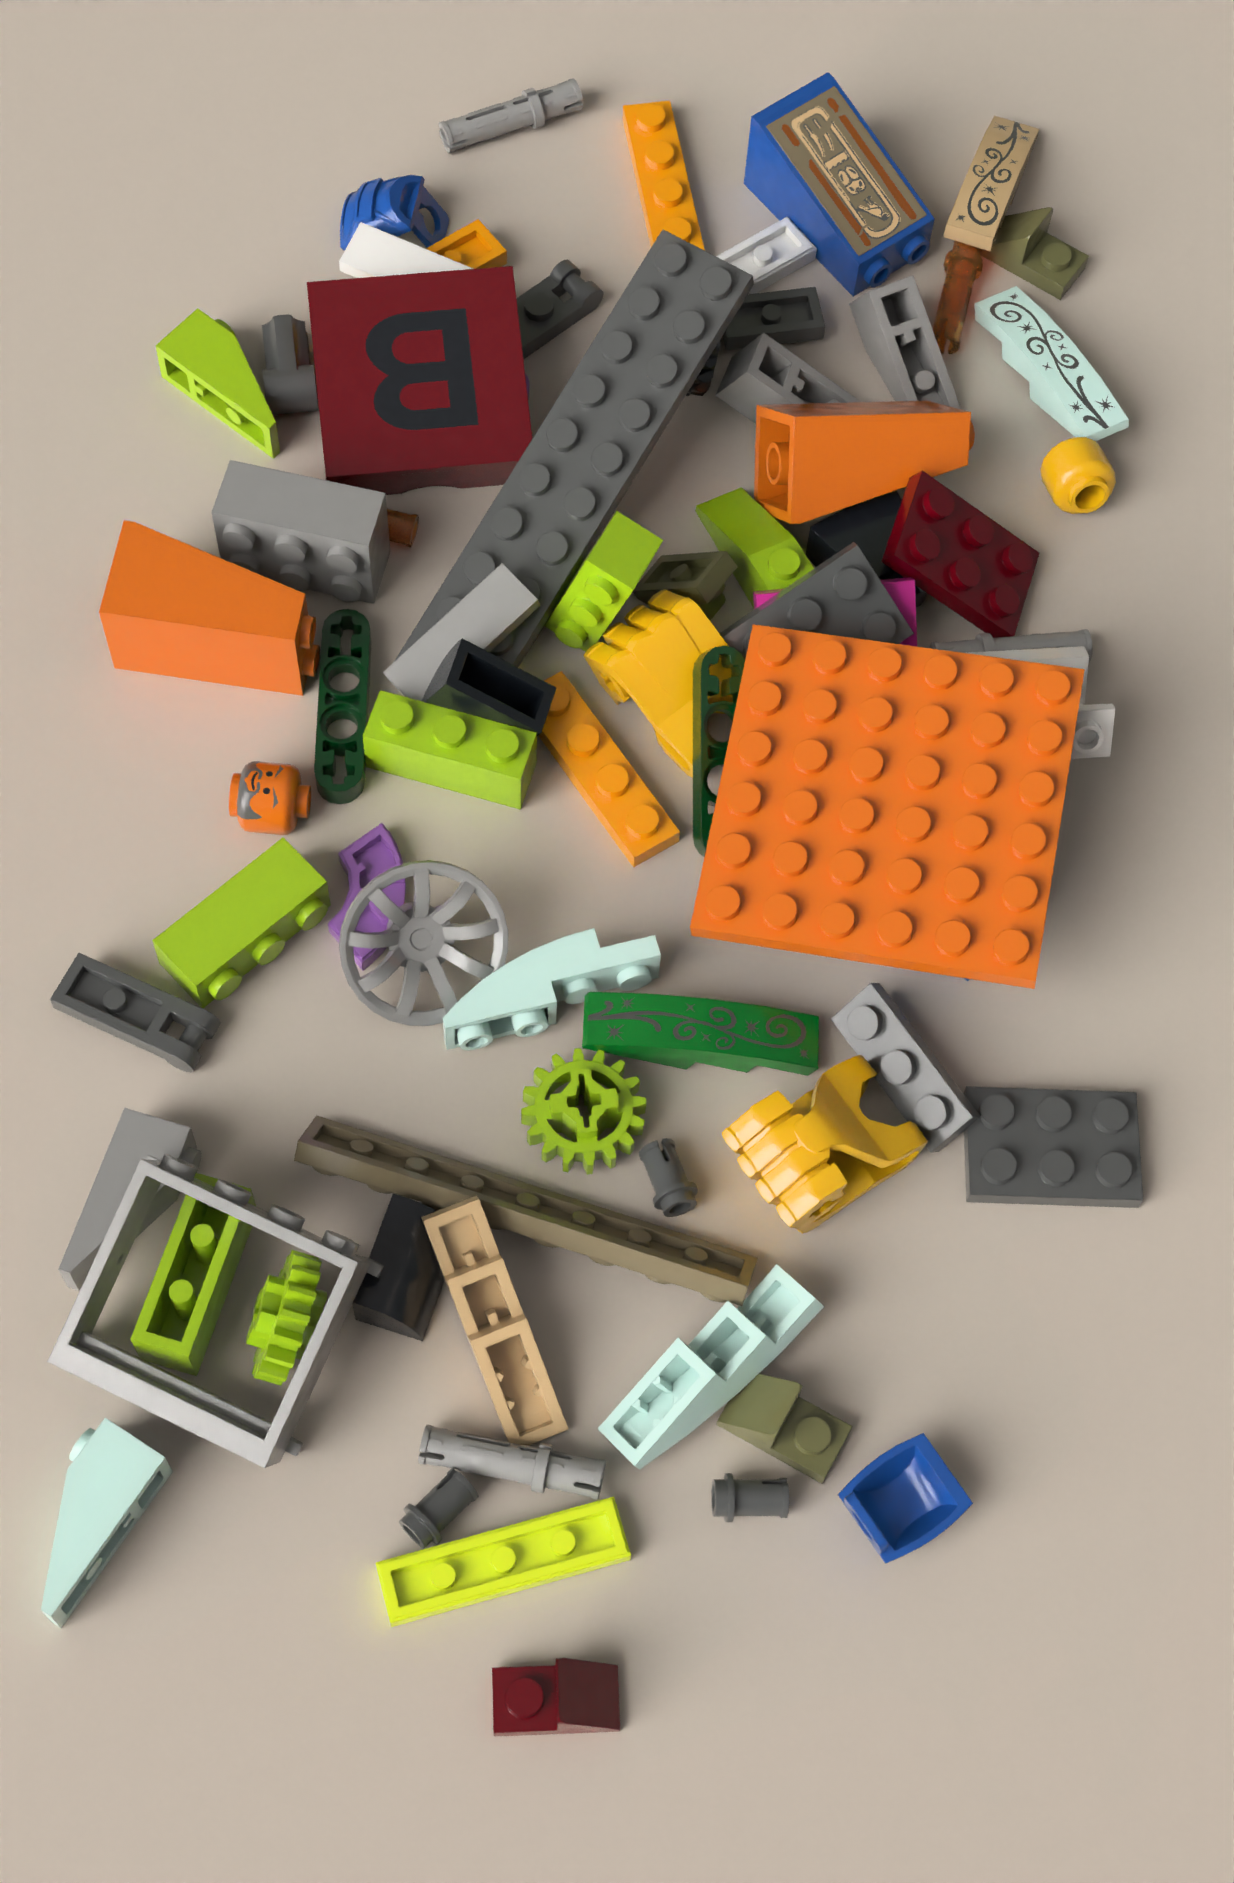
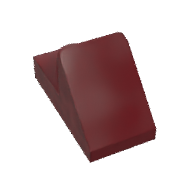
M556 1658L555 1665L492 1668L494 1737L620 1732L618 1665L570 1658Z

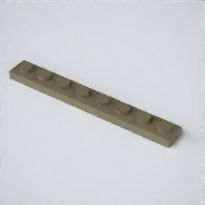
M317 1115L297 1143L294 1161L312 1166L315 1171L321 1174L346 1177L367 1184L370 1189L379 1193H395L422 1202V1204L436 1211L477 1195L490 1229H506L533 1238L535 1242L546 1247H561L588 1256L592 1261L601 1265H617L644 1274L648 1279L656 1283H672L700 1292L704 1297L715 1302L729 1301L742 1306L758 1257Z

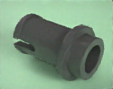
M665 1138L661 1141L663 1150H660L656 1140L644 1146L639 1151V1157L644 1163L656 1194L653 1198L654 1207L662 1210L666 1217H676L687 1213L696 1206L695 1196L698 1193V1189L695 1183L688 1182L675 1150L674 1141Z
M451 1468L447 1475L417 1505L414 1506L409 1503L404 1508L406 1515L399 1523L408 1536L420 1547L425 1548L431 1541L438 1544L442 1540L440 1532L471 1502H474L479 1497L478 1493L460 1472Z
M725 1473L724 1479H713L711 1489L713 1517H724L725 1522H733L734 1516H780V1518H787L789 1513V1485L787 1478L734 1479L732 1473Z

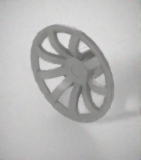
M432 860L408 862L390 868L373 878L357 894L349 906L340 932L339 952L341 966L349 986L358 999L374 1013L389 1021L409 1026L443 1023V1017L458 1002L441 964L448 960L464 971L481 978L479 982L504 966L508 953V928L505 914L491 890L482 880L468 870L451 863ZM429 874L445 876L461 882L454 894L445 903L435 908L430 906ZM414 876V902H408L398 907L382 891V889L398 880ZM473 892L484 903L490 915V918L487 920L469 924L451 923L449 920L464 907ZM370 901L389 918L387 930L372 933L355 931L360 915ZM494 934L493 952L489 965L474 959L454 946L455 940L478 939ZM353 947L371 949L388 947L389 952L385 959L374 970L360 977L354 960ZM399 966L404 967L402 992L397 1006L394 1007L378 998L370 990L386 981ZM428 971L444 1007L428 1011H412L417 997L420 972Z

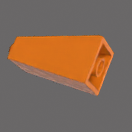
M931 401L756 405L754 500L773 517L789 524H801L907 487L909 478L922 470L931 477H935L967 466L969 451L973 447L975 438L974 426L970 420L971 412Z
M123 521L99 610L114 668L303 696L307 676H316L320 659V646L314 644L316 617L308 616L305 593L139 523Z

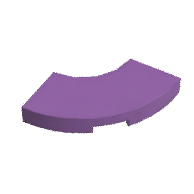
M380 823L338 853L339 862L349 881V891L344 905L328 923L329 932L338 943L345 915L357 894L373 878L390 868L403 864L398 846L383 823ZM405 878L382 889L386 896L398 907L405 904ZM370 901L360 915L355 931L369 933L387 930L389 918ZM353 947L355 963L364 971L387 947L374 949Z

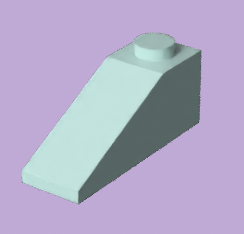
M104 1418L96 1430L89 1428L81 1435L69 1457L73 1462L68 1467L41 1606V1611L51 1622L60 1628L65 1624L173 1472L166 1457L107 1418Z

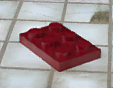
M922 470L909 478L882 563L904 578H913L917 587L983 632L990 633L993 638L1015 636L1040 553Z

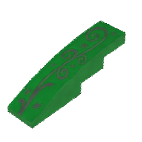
M588 992L584 1000L582 1048L593 1051L602 1050L607 1054L685 1070L697 1062L745 1073L756 1066H762L808 1076L818 1069L819 1016L761 1005L708 998L648 993Z

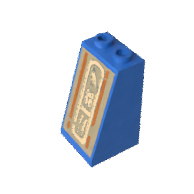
M829 72L751 116L744 185L779 221L788 217L817 248L816 259L853 297L869 287L875 288L881 285L891 273L906 264L912 265L917 263L926 255L930 248L935 218Z

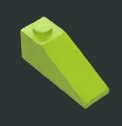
M197 308L155 345L162 378L274 459L280 453L276 421L234 331L221 319L214 320Z
M742 487L696 505L695 512L718 550L727 551L738 566L733 575L753 608V591L785 589L814 569L795 537Z

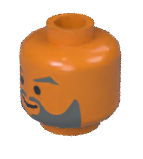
M252 761L245 765L242 773H234L232 776L229 792V814L232 817H237L244 831L288 835L296 828L298 818L309 817L312 788L309 785H302L300 772L294 765Z

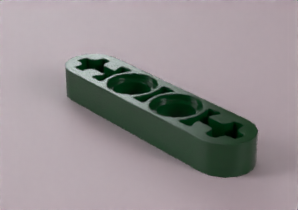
M351 609L337 610L326 618L322 628L314 772L317 791L321 797L330 803L339 805L352 802L363 792L366 770L363 733L368 722L372 643L369 621L363 614ZM343 630H353L351 656L342 655L340 638L343 635ZM339 673H352L360 680L356 688L347 692L337 691L330 685L331 679ZM339 719L350 720L357 726L356 732L345 739L332 737L327 732V729L332 722ZM335 756H345L347 776L344 778V784H333L332 777L336 773Z
M719 646L707 650L698 657L693 668V841L695 848L703 857H705L713 813L708 814V805L715 807L717 796L708 787L707 778L712 768L715 766L723 767L729 741L728 739L725 742H720L712 738L708 732L707 723L709 717L715 711L724 712L733 722L745 664L742 654L735 648L728 646ZM719 658H721L722 667L731 668L732 673L731 678L722 681L721 697L731 694L733 702L719 701L709 704L708 696L711 697L719 694V679L717 676L709 674V666L717 664Z

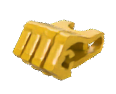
M663 589L654 594L647 602L650 608L638 605L626 614L624 619L629 626L618 622L605 631L603 637L608 645L598 642L592 645L583 656L598 679L599 684L617 705L626 702L632 697L654 727L657 742L663 751L682 771L693 778L694 663L707 650L719 646H728V644L695 601L689 597H683ZM719 658L717 664L709 666V674L717 676L719 679V694L711 697L708 696L709 704L719 701L733 702L731 694L721 697L722 681L731 678L732 673L731 668L722 667L721 658ZM715 711V712H714V713H719V714H725L724 712H720V711Z
M862 1055L847 1059L825 1071L816 1082L815 1088L792 1104L777 1090L752 1105L749 1110L722 1132L723 1138L733 1152L741 1154L737 1161L743 1172L751 1180H757L755 1185L762 1198L768 1204L776 1205L782 1220L790 1228H795L802 1234L813 1230L872 1188L905 1169L917 1158L928 1143L921 1130L912 1121L895 1127L870 1120L862 1113L859 1108L860 1098L867 1089L869 1080L877 1075L876 1071Z

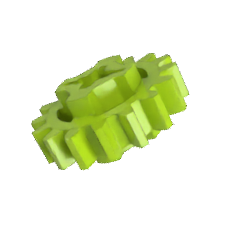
M574 1048L573 1061L565 1063L563 1058L557 1053L552 1055V1071L549 1073L545 1069L537 1067L533 1072V1081L537 1087L525 1086L523 1090V1102L529 1106L521 1109V1124L532 1126L527 1131V1142L530 1146L544 1143L542 1160L546 1163L556 1155L562 1157L563 1172L568 1173L575 1161L583 1162V1168L587 1175L593 1174L595 1161L602 1159L610 1169L615 1167L616 1150L618 1149L625 1154L631 1155L634 1151L635 1143L631 1135L639 1136L644 1131L645 1120L640 1118L639 1115L644 1114L646 1111V1098L634 1096L640 1087L638 1076L629 1077L624 1080L622 1077L625 1071V1062L620 1059L611 1067L604 1065L605 1056L602 1050L597 1051L592 1061L584 1060L581 1048ZM569 1082L561 1093L552 1094L558 1087ZM599 1083L605 1085V1086L608 1087L609 1089H605V1088H604L603 1086H601ZM579 1095L583 1096L584 1105L587 1106V1110L591 1114L589 1116L588 1128L584 1126L583 1116H580V1112L576 1108L579 1103ZM606 1128H615L611 1134L598 1141V1137ZM557 1133H563L572 1141L563 1138Z
M291 1250L290 1255L286 1257L283 1269L279 1272V1276L276 1277L268 1274L263 1288H260L254 1305L250 1328L246 1336V1344L257 1347L253 1362H255L252 1369L253 1378L282 1386L283 1381L286 1382L290 1368L294 1366L295 1358L301 1360L327 1300V1292L316 1288L321 1276L319 1270L322 1261L319 1260L320 1258Z

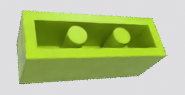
M616 511L546 622L545 627L553 631L556 637L565 645L572 648H580L586 652L599 641L629 598L662 544L663 539Z
M382 690L379 691L363 733L367 768L520 810L537 764L536 732Z
M282 837L152 940L159 964L201 1008H205L214 999L223 1000L238 988L242 977L258 964L266 965L273 961L284 949L285 942L301 929L304 931L310 930L321 922L331 906L328 883Z
M196 1173L194 1176L195 1178L214 1187L218 1180L216 1178L199 1173ZM237 1185L251 1193L248 1203L256 1206L251 1188ZM185 1195L130 1339L139 1358L190 1375H198L252 1225Z

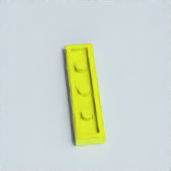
M613 1496L376 1562V1567L392 1628L631 1560V1553Z

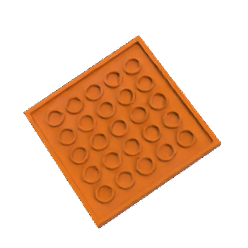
M753 624L690 924L691 936L1035 989L1085 669Z

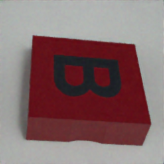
M513 266L307 282L326 480L384 492L386 495L402 494L407 491L430 486L464 489L504 485L532 440Z

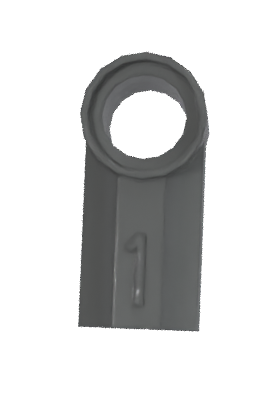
M291 314L273 316L270 322L262 325L266 369H262L265 399L272 415L319 411L314 365L309 364L308 354L310 352L305 321L297 320Z

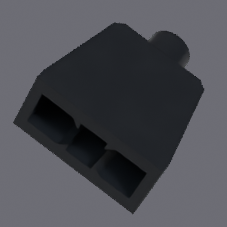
M895 490L847 507L811 526L805 554L808 560L817 567L854 542L859 546L880 580L904 578L882 563L902 502L898 491ZM915 585L917 608L923 603L927 594Z

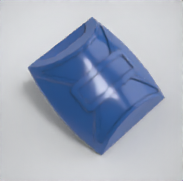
M406 175L385 181L382 178L374 179L363 183L356 192H351L346 197L340 222V247L342 250H346L360 222L396 237L413 231L427 248L446 237L449 217L423 186L425 179L422 176ZM426 208L431 213L435 225L433 235L426 228L424 217L419 212V209Z
M924 1433L900 1443L880 1455L860 1471L838 1494L885 1564L907 1555L936 1538L973 1504Z

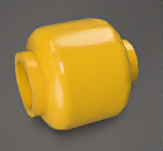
M1072 437L1061 441L1047 453L1040 468L1042 482L1053 502L1060 510L1070 514L1090 513L1099 509L1111 495L1116 483L1115 471L1102 448L1096 441L1087 437Z

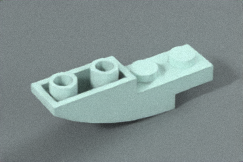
M592 928L564 936L517 957L479 982L443 1017L446 1049L460 1047L462 1050H476L489 1045L495 1038L516 1034L519 1037L534 1036L545 1031L549 1025L556 1024L557 1002L565 1000L569 1004L582 1003L588 992H601L618 987L621 990L630 991L646 986L652 979L659 977L661 953L655 935L600 948L595 929Z

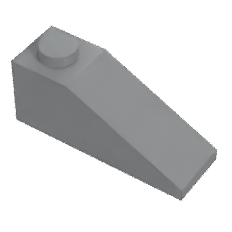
M913 275L868 291L849 303L865 350L895 401H931L961 409Z
M764 332L732 356L715 395L755 424L756 405L861 402Z
M124 1108L58 1269L67 1287L78 1291L81 1289L140 1159L146 1160L149 1155L162 1160L164 1154H169L199 1169L201 1151L197 1150L191 1127ZM163 1183L160 1184L136 1237L178 1199L180 1191Z

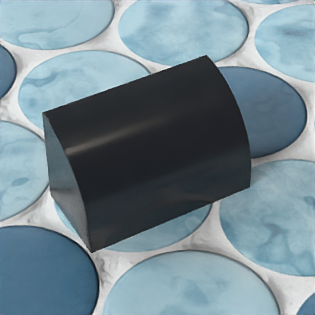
M462 638L452 647L441 662L424 694L422 702L533 731L539 736L542 733L556 687Z
M397 1194L392 1195L369 1256L370 1259L379 1262L384 1267L378 1278L366 1273L352 1303L355 1320L423 1341L445 1281L421 1219L423 1216L436 1212L435 1209Z

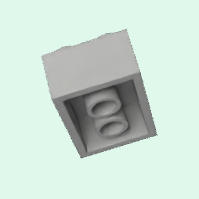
M229 461L212 509L220 558L298 591L308 589L331 594L337 599L346 602L359 600L375 603L390 555L386 493L243 462Z

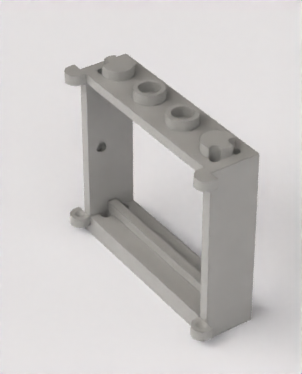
M164 1154L162 1160L148 1155L146 1160L140 1159L47 1362L263 1468L280 1463L285 1451L298 1456L303 1443L292 1437L366 1273L378 1278L384 1265L370 1258L357 1255L356 1252L360 1245L343 1235L326 1230L323 1238L302 1229L305 1218L290 1210L272 1204L269 1212H266L248 1203L251 1193L235 1184L218 1179L214 1187L195 1178L194 1176L198 1168L182 1159L175 1158L169 1154ZM161 1183L342 1268L272 1422L92 1335L93 1329Z

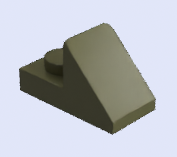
M1052 207L1005 216L991 251L979 248L977 254L1061 300L1084 271L1089 256L1047 233L1053 214Z
M727 551L661 555L636 585L633 593L637 599L647 605L650 598L663 589L683 597H689L695 601L711 621L726 601L723 594L725 589L724 583L738 566Z
M758 1374L735 1397L728 1401L716 1425L823 1484L853 1426L799 1397L803 1385L800 1383Z

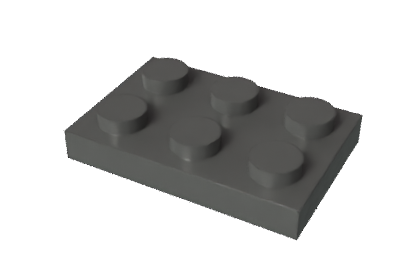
M854 542L719 633L728 646L739 651L744 659H746L753 624L900 644L914 634L861 549Z
M966 1086L963 1093L981 1116L964 1130L966 1202L1139 1208L1143 1202L1136 1092Z

